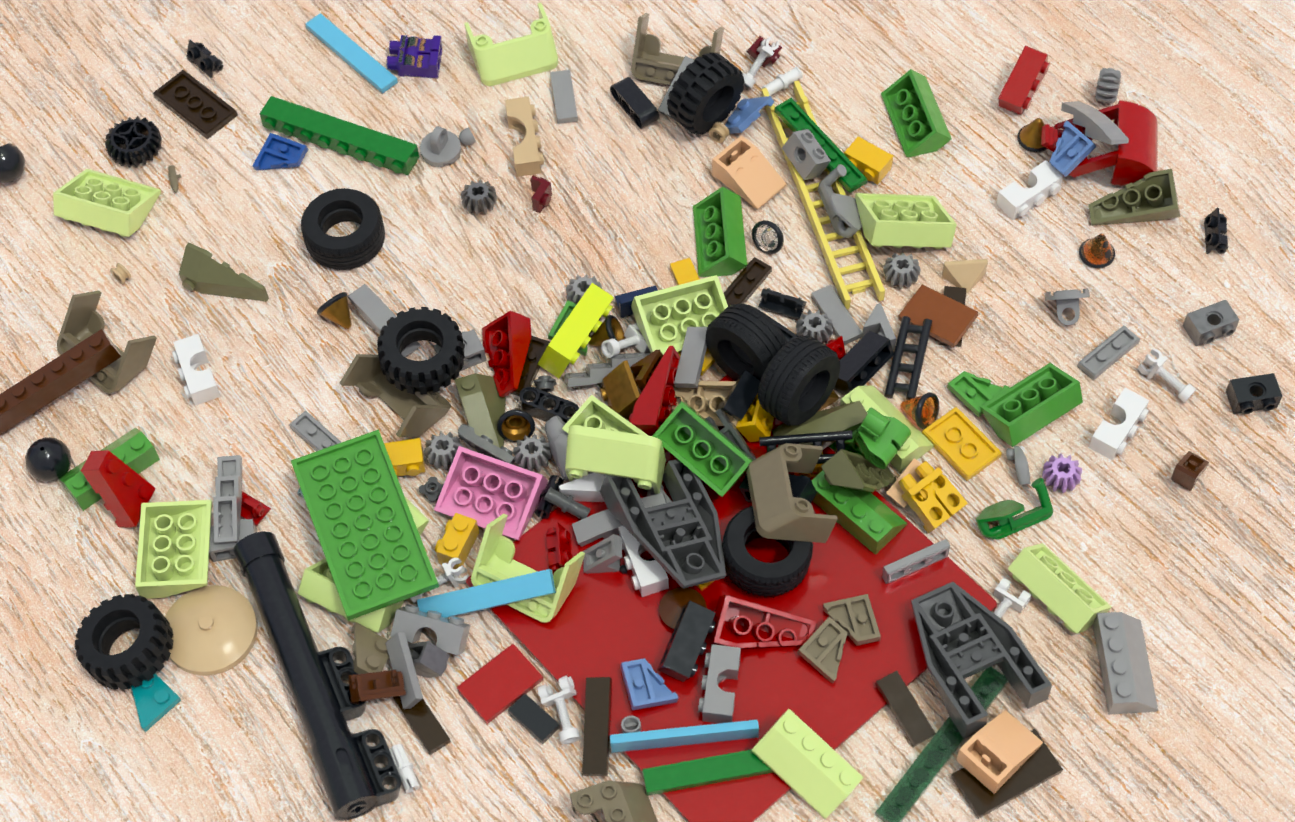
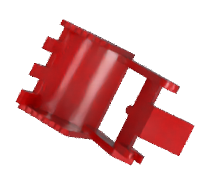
M1121 100L1116 105L1098 110L1110 120H1113L1127 136L1129 142L1118 144V150L1090 159L1086 157L1069 175L1074 178L1115 165L1111 184L1125 186L1144 178L1148 173L1158 171V122L1156 116L1149 109L1139 104ZM1073 118L1066 120L1085 135L1086 127L1074 124ZM1066 121L1057 123L1054 127H1050V124L1042 126L1041 145L1054 152L1058 138H1061L1065 128L1063 125Z

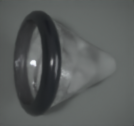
M767 220L757 222L752 229V240L755 246L763 253L776 254L783 246L785 227L782 224Z

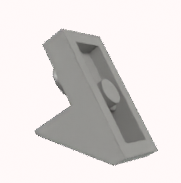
M881 303L876 304L863 327L862 338L868 331L889 338L894 350L896 337Z
M613 534L583 551L585 553L583 559L584 573L620 571V559L622 558L621 536Z

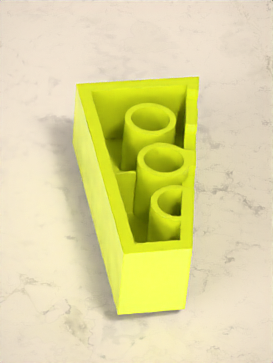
M591 283L547 346L538 365L560 379L570 363L574 365L580 356V353H578L581 347L585 349L590 342L591 337H589V334L591 332L596 333L601 326L600 318L602 316L606 318L612 310L613 306L610 303L614 297L594 283Z

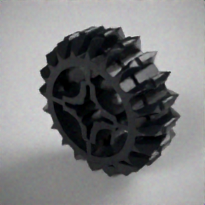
M129 116L128 120L124 121L121 119L120 124L114 123V128H109L105 147L108 155L115 163H119L121 167L126 164L129 168L132 165L138 168L140 163L146 165L147 160L153 161V156L158 155V150L161 149L162 137L157 126L152 121H148L146 117L141 120L138 116L135 119Z

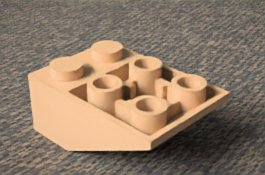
M742 135L712 159V175L757 210L787 185L760 150Z
M1004 710L976 732L959 749L956 761L995 794L1044 742L1007 710Z

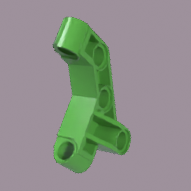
M870 407L861 426L852 432V439L845 440V450L862 455L874 466L885 469L895 457L897 451L901 449L910 437L911 431L896 418L884 416ZM836 442L833 443V444H831V445L829 446L830 448H832V449L835 450V451H836Z

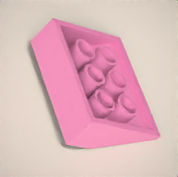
M459 446L434 511L454 517L455 513L477 520L478 526L486 529L487 524L502 514H506L508 517L502 535L519 541L540 503V494L545 490L548 480L541 474Z

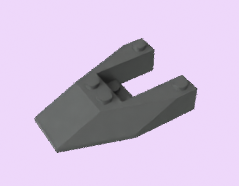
M678 459L668 461L662 479L673 502L645 508L631 478L612 475L605 476L600 493L608 510L682 588L726 577L717 511L700 478Z
M950 582L911 600L928 671L952 722L963 739L978 732L987 724L988 719L987 712L965 679L995 664L998 665L1027 709L1048 700L1052 684L1014 629L957 584Z

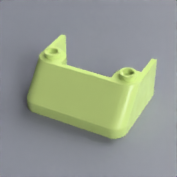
M538 3L539 19L533 21L530 26L532 34L493 44L492 39L487 35L473 36L469 23H464L467 44L481 82L484 85L494 86L550 71L558 66V54L551 26L542 3Z
M571 425L569 427L565 472L569 481H573L574 478L582 479L583 476L588 475V472L632 478L639 488L651 489L653 487L655 494L660 493L666 464V457L660 439L652 436L580 425Z
M502 514L486 526L471 575L473 586L538 572L513 560L515 546L510 539L502 536L508 517L506 514ZM581 551L565 563L564 567L554 572L553 579L556 593L506 605L540 622H549L556 616L575 586L585 553Z

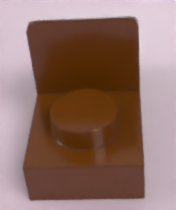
M660 349L655 350L630 367L636 376L635 382L641 391H643L663 357Z
M1188 451L1175 466L1171 480L1191 491L1199 476L1206 470L1209 462Z

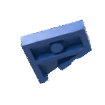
M270 133L252 166L257 171L299 167L308 148L301 143Z

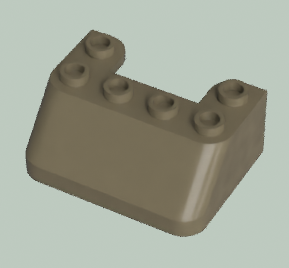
M609 780L570 794L573 812L577 811L582 815H589L602 810L606 822H658L646 789L639 783Z

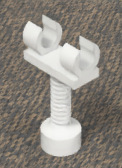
M772 37L766 38L761 42V47L757 49L760 54L748 73H743L744 86L752 89L756 82L754 76L758 69H760L759 67H761L766 57L773 56V50L779 47V41L773 42L771 47L769 46V41Z
M637 323L628 325L624 334L626 339L620 341L609 339L601 345L602 352L607 358L617 356L621 349L633 345L641 353L650 352L642 334L639 332Z
M1152 349L1150 353L1157 359H1153L1147 354L1143 363L1148 365L1150 369H1146L1140 364L1138 366L1139 372L1143 375H1148L1147 378L1149 380L1155 374H1159L1167 383L1178 390V398L1185 403L1196 391V388L1190 383L1184 385L1165 370L1163 364L1168 358L1166 356L1162 357V353L1158 349Z
M452 558L448 564L446 562L442 564L445 573L436 577L439 585L447 581H451L455 588L459 587L458 584H466L469 574L463 578H459V575L468 570L463 565L453 569L454 565L462 562L459 558ZM424 593L411 597L412 602L416 603L418 599H422Z
M1005 577L1000 581L993 593V596L1001 601L993 612L999 618H1002L1009 607L1021 613L1032 594L1025 590L1018 599L1008 593L1011 581Z
M565 675L559 678V685L562 691L553 694L551 686L544 684L538 687V694L542 705L549 707L556 704L563 728L559 733L561 744H570L578 741L580 735L578 729L571 726L565 699L575 696L577 693L574 689L573 679L571 676L567 677Z

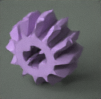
M1062 453L1058 455V458L1052 455L1049 461L1044 463L1042 477L1046 479V486L1053 485V491H1056L1057 488L1061 489L1062 493L1066 492L1067 489L1073 491L1075 486L1081 481L1082 468L1078 467V460L1071 461V454L1067 458H1064Z

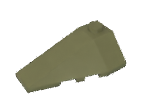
M1172 169L1148 173L1144 178L1125 185V188L1115 193H1110L1089 204L1091 225L1149 222L1181 217Z
M189 242L187 243L179 271L182 285L187 290H194L208 295L268 301L269 297L265 286L244 273L236 274L225 261L222 264L211 258L213 254Z
M475 373L454 379L468 426L474 428L476 435L489 437L493 440V445L498 448L504 447V438L498 433L497 422L500 416L505 413L506 396L503 398L499 396L493 377Z
M856 401L818 411L813 417L800 425L789 426L783 423L771 431L773 436L852 430L853 432L861 426L868 413L862 403ZM836 441L822 442L823 449L835 443ZM812 442V443H799V444H803V445H813V442Z
M843 449L821 466L825 472L824 477L826 481L832 486L874 492L892 485L896 481L888 466L885 469H880L867 461L864 456Z

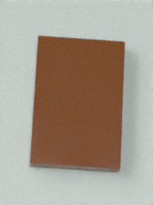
M922 284L898 315V319L902 321V317L907 316L911 318L910 324L922 326L924 319L932 320L929 336L955 348L978 317V311Z

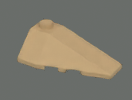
M699 381L697 388H676L674 386L677 404L672 406V409L675 410L681 401L686 402L703 418L710 416L718 427H725L718 418L716 411L722 407L736 381ZM726 413L730 422H733L736 427L737 420Z

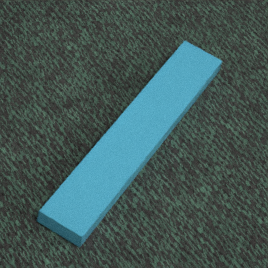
M321 13L305 23L306 29L382 94L398 83L397 78Z
M547 569L418 599L417 604L419 611L426 613L428 610L442 613L441 617L449 618L451 616L554 594L556 589L552 569Z
M758 720L613 734L610 735L611 752L758 738L759 725Z

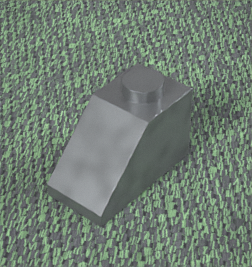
M429 641L408 644L417 675L426 678L442 676L447 668L450 654Z

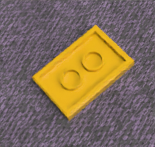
M957 407L922 430V434L934 445V448L966 481L970 480L1002 455V452Z

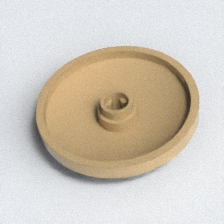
M210 585L193 589L181 596L170 607L165 616L173 630L172 639L174 640L173 648L169 649L171 653L169 658L177 667L190 674L210 676L226 672L246 658L256 641L258 632L256 614L245 596L229 587Z

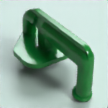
M1038 478L1031 485L1032 488L1036 489L1041 506L1020 515L1017 514L1023 512L1025 507L1014 500H1004L988 506L976 518L981 534L986 538L1002 539L1049 519L1053 514V507L1044 484V479ZM998 521V525L989 528L988 522Z

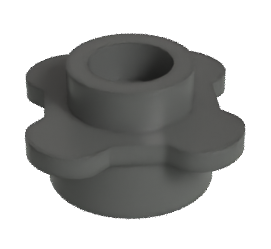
M539 376L538 379L534 380V384L537 389L551 392L554 391L556 379H552L551 376Z
M430 477L425 485L419 487V492L425 494V497L430 502L438 500L444 484H440L436 477Z

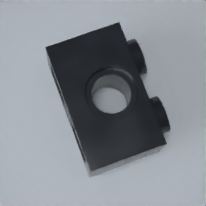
M1274 373L1232 379L1225 391L1233 414H1249L1257 410H1273L1278 407L1283 396Z

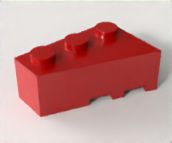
M1028 46L1024 47L998 98L999 107L1022 115L1024 110H1028L1032 96L1039 89L1041 81L1050 66L1048 54Z
M109 450L91 451L81 472L95 493L100 494L105 502V508L110 510L115 517L117 526L136 527L140 520L141 503H149L156 488Z

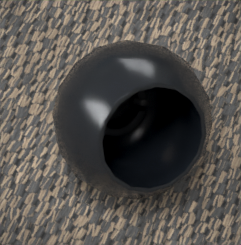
M7 143L0 147V183L13 182L22 175L25 169V159L17 146Z
M52 437L38 439L32 443L25 455L27 470L33 477L45 482L55 481L63 477L70 469L72 463L70 450L66 444Z

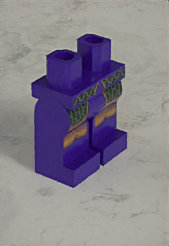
M401 35L400 41H390V54L398 56H387V69L398 70V76L405 77L407 75L438 79L443 51L441 36L433 35V39H420L414 36L407 38V35Z

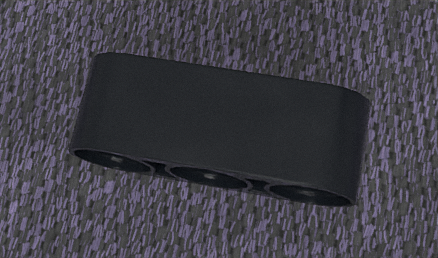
M626 77L610 86L614 99L639 128L642 129L660 118L657 108L630 77Z
M525 387L519 394L521 410L545 422L554 416H559L562 421L567 423L570 420L567 416L574 415L579 409V406L574 402L534 387Z

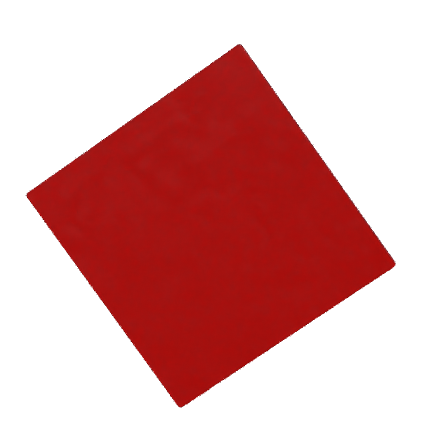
M726 375V376H725L724 378H722L720 381H734V380L731 379L728 375ZM774 417L771 430L783 424V422ZM741 434L756 458L767 453V446H759V441L749 442ZM663 447L666 467L668 461L676 460L677 458ZM826 447L822 451V454L835 453L830 447ZM747 472L723 497L700 479L717 511L721 542H723L725 529L730 520L741 510L752 506V503L746 502L739 489ZM632 479L640 498L647 497V491L639 488L638 484ZM662 480V485H663V487H664V489H663L664 492H665V493L667 494V496L671 499V501H673L672 498H671V496H670V494H669V492H668V490H667V488H666V486H665V484H664V482H663V480ZM877 491L871 492L907 522V526L876 555L836 522L826 543L813 542V552L808 572L802 582L793 590H789L788 593L773 597L752 595L737 587L727 574L725 578L713 581L702 591L696 585L688 588L698 591L705 599L707 609L713 612L716 611L719 596L727 595L816 621L814 632L829 617L823 610V603L868 594L881 635L880 641L856 645L847 636L842 650L843 653L837 671V678L833 683L827 680L797 653L803 645L741 648L738 680L725 679L718 686L723 691L735 693L732 722L758 720V738L624 751V753L643 773L642 769L751 750L788 709L833 750H836L887 705L875 685L878 680L898 671L906 686H908L928 669L911 600L950 582H954L990 611L996 608L997 602L949 557L886 584L882 578L884 566L927 548L934 543ZM577 501L591 508L587 517L608 509L605 502ZM812 501L811 504L816 514L828 515ZM558 507L550 513L548 519H542L524 533L519 541L515 540L513 542L515 546L513 560L538 572L549 569L548 553L554 552L555 549L551 551L547 549L546 533L549 528H556V522L570 532L571 542H569L573 557L604 540V538L601 537L581 547L577 542L572 526L573 523L581 519L568 512L563 513L562 509ZM756 538L745 545L748 553L762 562L775 563L788 556L785 547L774 539ZM624 549L622 550L620 566L625 565L623 557L626 556V554L624 552ZM647 551L640 555L644 560L653 558ZM582 562L575 586L556 616L549 622H540L508 605L489 608L558 683L559 678L565 675L567 677L571 676L577 693L572 698L584 711L586 677H611L610 735L623 733L621 722L627 716H636L640 719V732L719 724L704 722L702 712H698L700 697L705 698V690L701 689L703 675H708L709 669L705 667L706 653H711L712 644L721 645L713 642V631L710 635L707 634L704 642L707 643V646L702 656L698 655L696 660L698 668L693 678L689 677L686 681L682 682L657 670L674 630L668 627L661 619L659 605L661 599L668 591L681 587L667 572L669 589L642 597L639 589L635 590L631 577L634 575L632 570H628L626 574L620 571L587 574L584 573ZM469 576L466 580L467 586L469 588L474 587L471 582V576ZM645 658L652 666L653 671L665 680L664 684L669 690L678 695V701L671 704L632 710L620 668L621 663ZM773 772L664 792L662 794L688 822H754L792 788Z

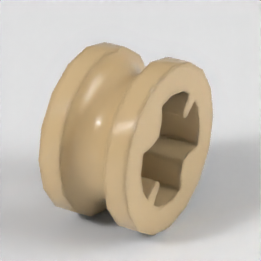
M716 122L713 128L709 130V136L718 143H723L730 134L729 129L719 122Z
M120 263L116 264L115 269H110L113 277L121 284L125 283L126 278H131L129 271Z

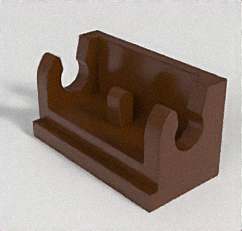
M396 669L348 676L351 702L406 695L402 672L396 671Z

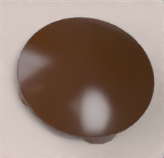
M674 588L668 591L661 599L659 605L661 619L668 627L674 629L683 606L687 602L692 601L707 608L705 599L698 591L692 588Z

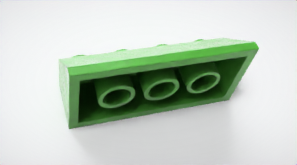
M910 69L881 93L906 157L936 152L952 140L926 76Z
M722 186L693 206L698 274L700 277L730 276L747 266L741 196Z
M1049 363L980 406V409L997 436L1014 447L1083 403L1080 382Z
M683 401L680 402L652 436L660 439L665 449L721 497L747 472L750 462L753 461L752 458Z
M137 428L132 429L100 450H109L137 474L160 460L154 446L143 432ZM86 460L59 479L83 511L102 499L99 493H95L81 472Z
M823 470L811 480L817 491L813 502L828 515H836L838 518L837 523L875 555L907 526L906 521L871 492L832 486L826 481Z

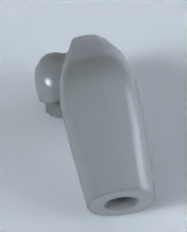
M1014 446L1013 449L1008 448L1006 450L1007 459L1009 461L1015 460L1019 485L1031 484L1028 461L1023 450L1019 446Z

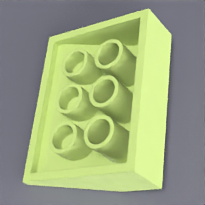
M85 169L53 193L54 215L64 220H72L85 226L100 228L102 231H110L120 236L129 237L141 227L161 194V189Z
M855 194L863 233L872 246H893L896 248L912 246L918 249L923 247H933L935 249L951 248L957 224L935 196Z
M717 275L635 296L631 304L637 326L650 352L652 353L660 349L663 355L669 346H674L677 352H682L687 327H708L728 307Z
M212 500L141 503L135 588L140 596L146 599L166 598L208 585Z

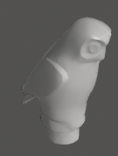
M554 416L545 423V431L551 453L563 481H569L565 472L568 434L562 430L566 423L559 416Z

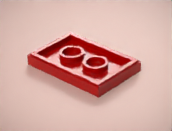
M511 644L457 686V691L484 722L488 724L544 679L514 644Z

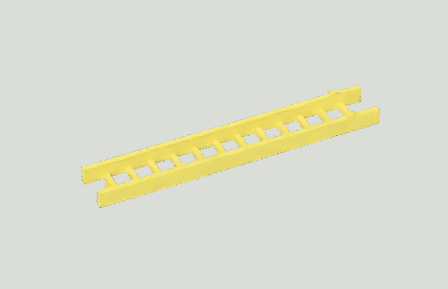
M799 80L794 81V94L798 101L796 103L816 123ZM767 88L762 89L761 97L770 96ZM774 104L771 107L768 105L764 106L782 150V147L789 139L786 138L783 129L789 127L784 122L780 123L778 115L774 112ZM782 150L839 297L846 309H850L851 302L848 292L852 291L853 295L865 292L866 288L872 286L878 300H884L885 289L861 231L859 230L853 235L856 246L831 251L828 241L843 237L836 232L825 235L821 225L831 223L829 216L818 218L815 209L824 207L822 200L812 202L808 193L817 191L819 183L805 186L803 178ZM825 168L824 171H826L827 175L831 173L827 168ZM836 180L831 185L834 192L846 195L842 184ZM859 252L862 263L838 268L835 258ZM866 269L869 280L845 285L841 275Z

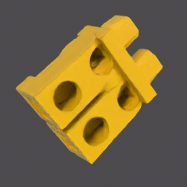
M925 461L914 469L922 479L917 483L909 473L898 483L905 492L901 497L907 501L909 507L918 515L924 524L923 528L929 534L966 506L968 502L948 478L942 474L943 472L939 467L934 470Z

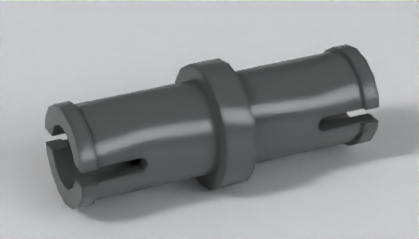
M552 487L549 488L543 499L561 508L563 513L568 512L581 520L586 518L591 508L573 500L574 497L570 495L568 497Z

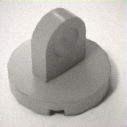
M439 126L435 127L433 132L427 134L420 144L423 160L435 167H444V164L454 163L460 157L462 151L457 135Z
M1078 289L1053 292V296H1051V291L1045 293V301L1056 300L1058 320L1064 325H1072L1078 321L1080 316L1079 298L1090 297L1088 289H1083V293ZM1066 308H1071L1075 312V317L1070 321H1066L1062 317V312Z

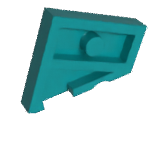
M156 673L150 681L147 679L142 681L143 685L138 687L131 686L140 724L145 732L181 701L180 697Z

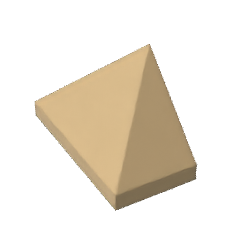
M988 259L945 261L942 277L956 287L966 288V293H968L985 276Z

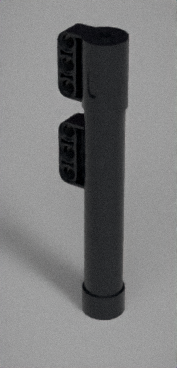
M263 531L244 537L235 545L233 551L243 576L247 578L311 745L310 752L335 818L340 821L355 819L367 814L375 807L395 801L399 796L401 778L383 734L377 729H369L354 734L350 732L346 722L362 716L367 702L360 701V704H352L350 685L342 682L344 680L349 681V675L358 674L354 672L353 659L350 652L341 646L321 652L318 651L285 568V559L275 534ZM336 660H341V661H343L344 663H340V664H339V663H336V662H334V661H336ZM374 742L377 746L372 747L367 745V743ZM382 763L386 767L379 768L375 764ZM384 785H392L394 789H386Z

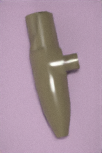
M170 165L168 166L169 181L173 191L177 193L181 174L177 175L175 166Z

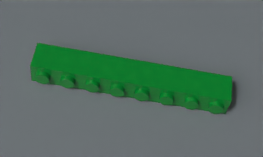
M273 96L269 98L259 113L263 127L268 130H275L286 136H292L304 142L319 145L324 149L328 148L337 151L339 154L349 155L359 161H366L377 167L390 169L398 174L402 173L409 176L419 159L417 144Z

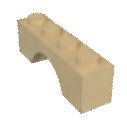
M529 96L506 99L505 107L509 129L517 130L525 136L519 145L512 148L516 176L541 174L540 165H544L543 153H538V149L541 148L540 136L535 135L536 132H539L537 120L532 118L536 116L535 105L530 104Z

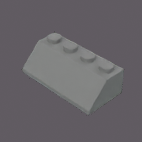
M1123 612L1097 613L1093 623V630L1108 715L1157 712L1158 707L1141 620Z

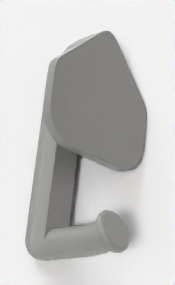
M839 164L837 168L819 183L818 192L835 232L843 238H850L861 229L862 224L856 199L834 193L831 185L839 177H844L847 173L845 166Z

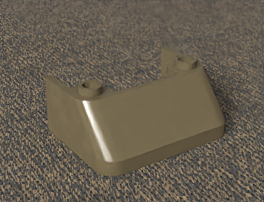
M645 13L638 18L631 72L635 78L671 85L684 57L660 53L661 42L659 38L655 35L647 34L650 14ZM719 27L714 31L712 46L702 48L698 57H702L706 53L720 54L723 27Z
M99 290L72 295L57 340V350L60 355L97 331L104 330V319L96 311L102 293ZM153 335L129 340L124 352L115 346L121 358L89 379L108 394L120 391L147 367L157 337Z
M356 354L340 381L342 386L358 387L359 392L365 397L378 396L404 420L396 433L398 437H420L444 417L451 408V404L438 392L428 391L427 394L420 395V392L410 394L407 393V389L401 391L396 388L395 383L390 384L386 375H383L378 355Z
M785 443L750 462L747 469V478L756 529L762 537L779 540L827 542L838 520L837 516L814 514L813 506L809 501L793 497L788 472L812 474L823 451L822 446Z

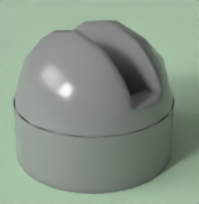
M469 127L460 132L459 140L462 144L471 145L476 142Z
M636 716L625 717L621 722L622 732H640V719Z

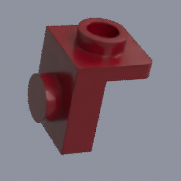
M761 36L746 51L755 60L760 54L757 49L761 47V42L764 40ZM779 45L776 50H773V56L766 57L761 66L765 67L768 63L773 65L781 56L778 52L782 49V46Z
M532 176L530 179L531 188L535 192L531 198L533 211L541 213L544 207H547L551 201V182L544 178Z

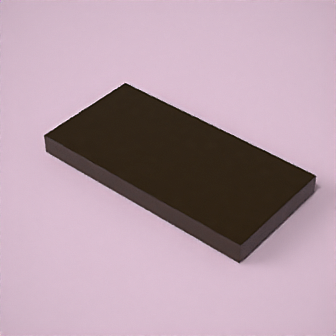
M185 70L180 71L153 92L154 98L206 139H209L238 116L237 111Z
M1036 729L1031 730L1034 735L1044 742ZM1044 742L995 794L965 768L953 773L951 778L979 819L1062 773L1063 768Z

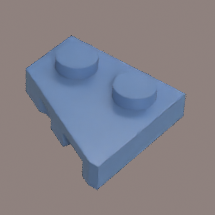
M771 96L739 101L735 111L729 116L725 124L730 134L742 133L753 121L761 116L759 110L767 105L771 107L774 104V100Z
M1068 121L1063 125L1065 128L1062 137L1058 138L1056 150L1049 161L1065 177L1096 148V145Z
M645 658L621 663L620 668L632 710L671 704L678 701V695L669 690L664 684L665 680L653 671L652 666Z

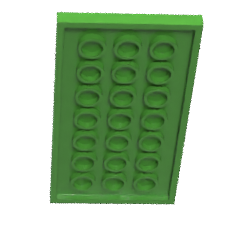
M379 429L291 460L348 621L439 587Z

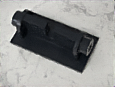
M191 39L189 40L187 57L210 78H213V71L222 70L223 62L215 55H211V52L202 43H194Z
M1217 207L1204 220L1207 254L1213 249L1217 250L1220 254L1225 253L1228 249V240L1225 235L1227 233V218L1224 214H1219V208Z
M763 288L761 292L762 299L758 307L800 320L807 302L801 300L800 297L795 298L773 291L771 288Z

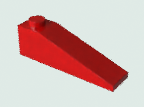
M511 310L482 328L483 347L485 353L489 355L490 360L488 364L494 370L493 379L499 396L502 398L518 389L531 341L530 318Z
M674 346L667 348L634 404L633 413L629 417V422L648 436L654 435L672 413V406L677 404L674 381L680 356Z
M719 596L716 614L713 619L716 621L713 629V642L738 648L803 645L813 635L816 621L731 596Z

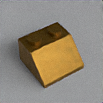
M626 360L602 379L603 388L600 389L603 402H608L609 408L629 421L630 414L633 413L634 404L640 394L629 363Z

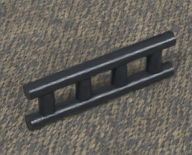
M902 317L884 394L886 398H893L895 391L907 393L906 399L915 401L932 320L924 319L922 326L910 324V317ZM908 333L921 334L918 345L905 344ZM903 352L916 354L914 364L901 363ZM899 372L912 373L909 384L896 383Z
M852 430L759 437V446H767L768 453L775 449L776 445H783L785 443L813 442L814 446H822V442L836 441L837 453L841 449L845 450V440L852 439ZM821 453L817 464H824L836 453Z

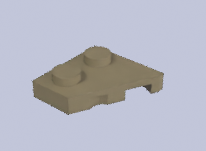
M868 594L823 603L824 612L848 632L847 636L856 645L880 641L881 635Z
M829 616L797 653L827 680L833 683L837 678V671L843 653L842 650L848 632Z

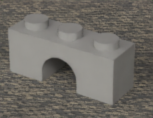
M406 604L405 607L396 609L390 637H393L397 632H405L407 642L414 643L420 640L423 628L428 627L436 633L437 647L447 653L460 655L465 651L470 624L464 623V619L451 616L448 619L441 617L442 613L428 610L426 613L419 611L418 606Z
M712 644L711 653H706L705 667L709 669L708 675H703L701 688L705 690V698L700 697L698 712L703 714L704 722H732L735 693L723 691L719 688L718 684L725 679L738 680L741 648Z

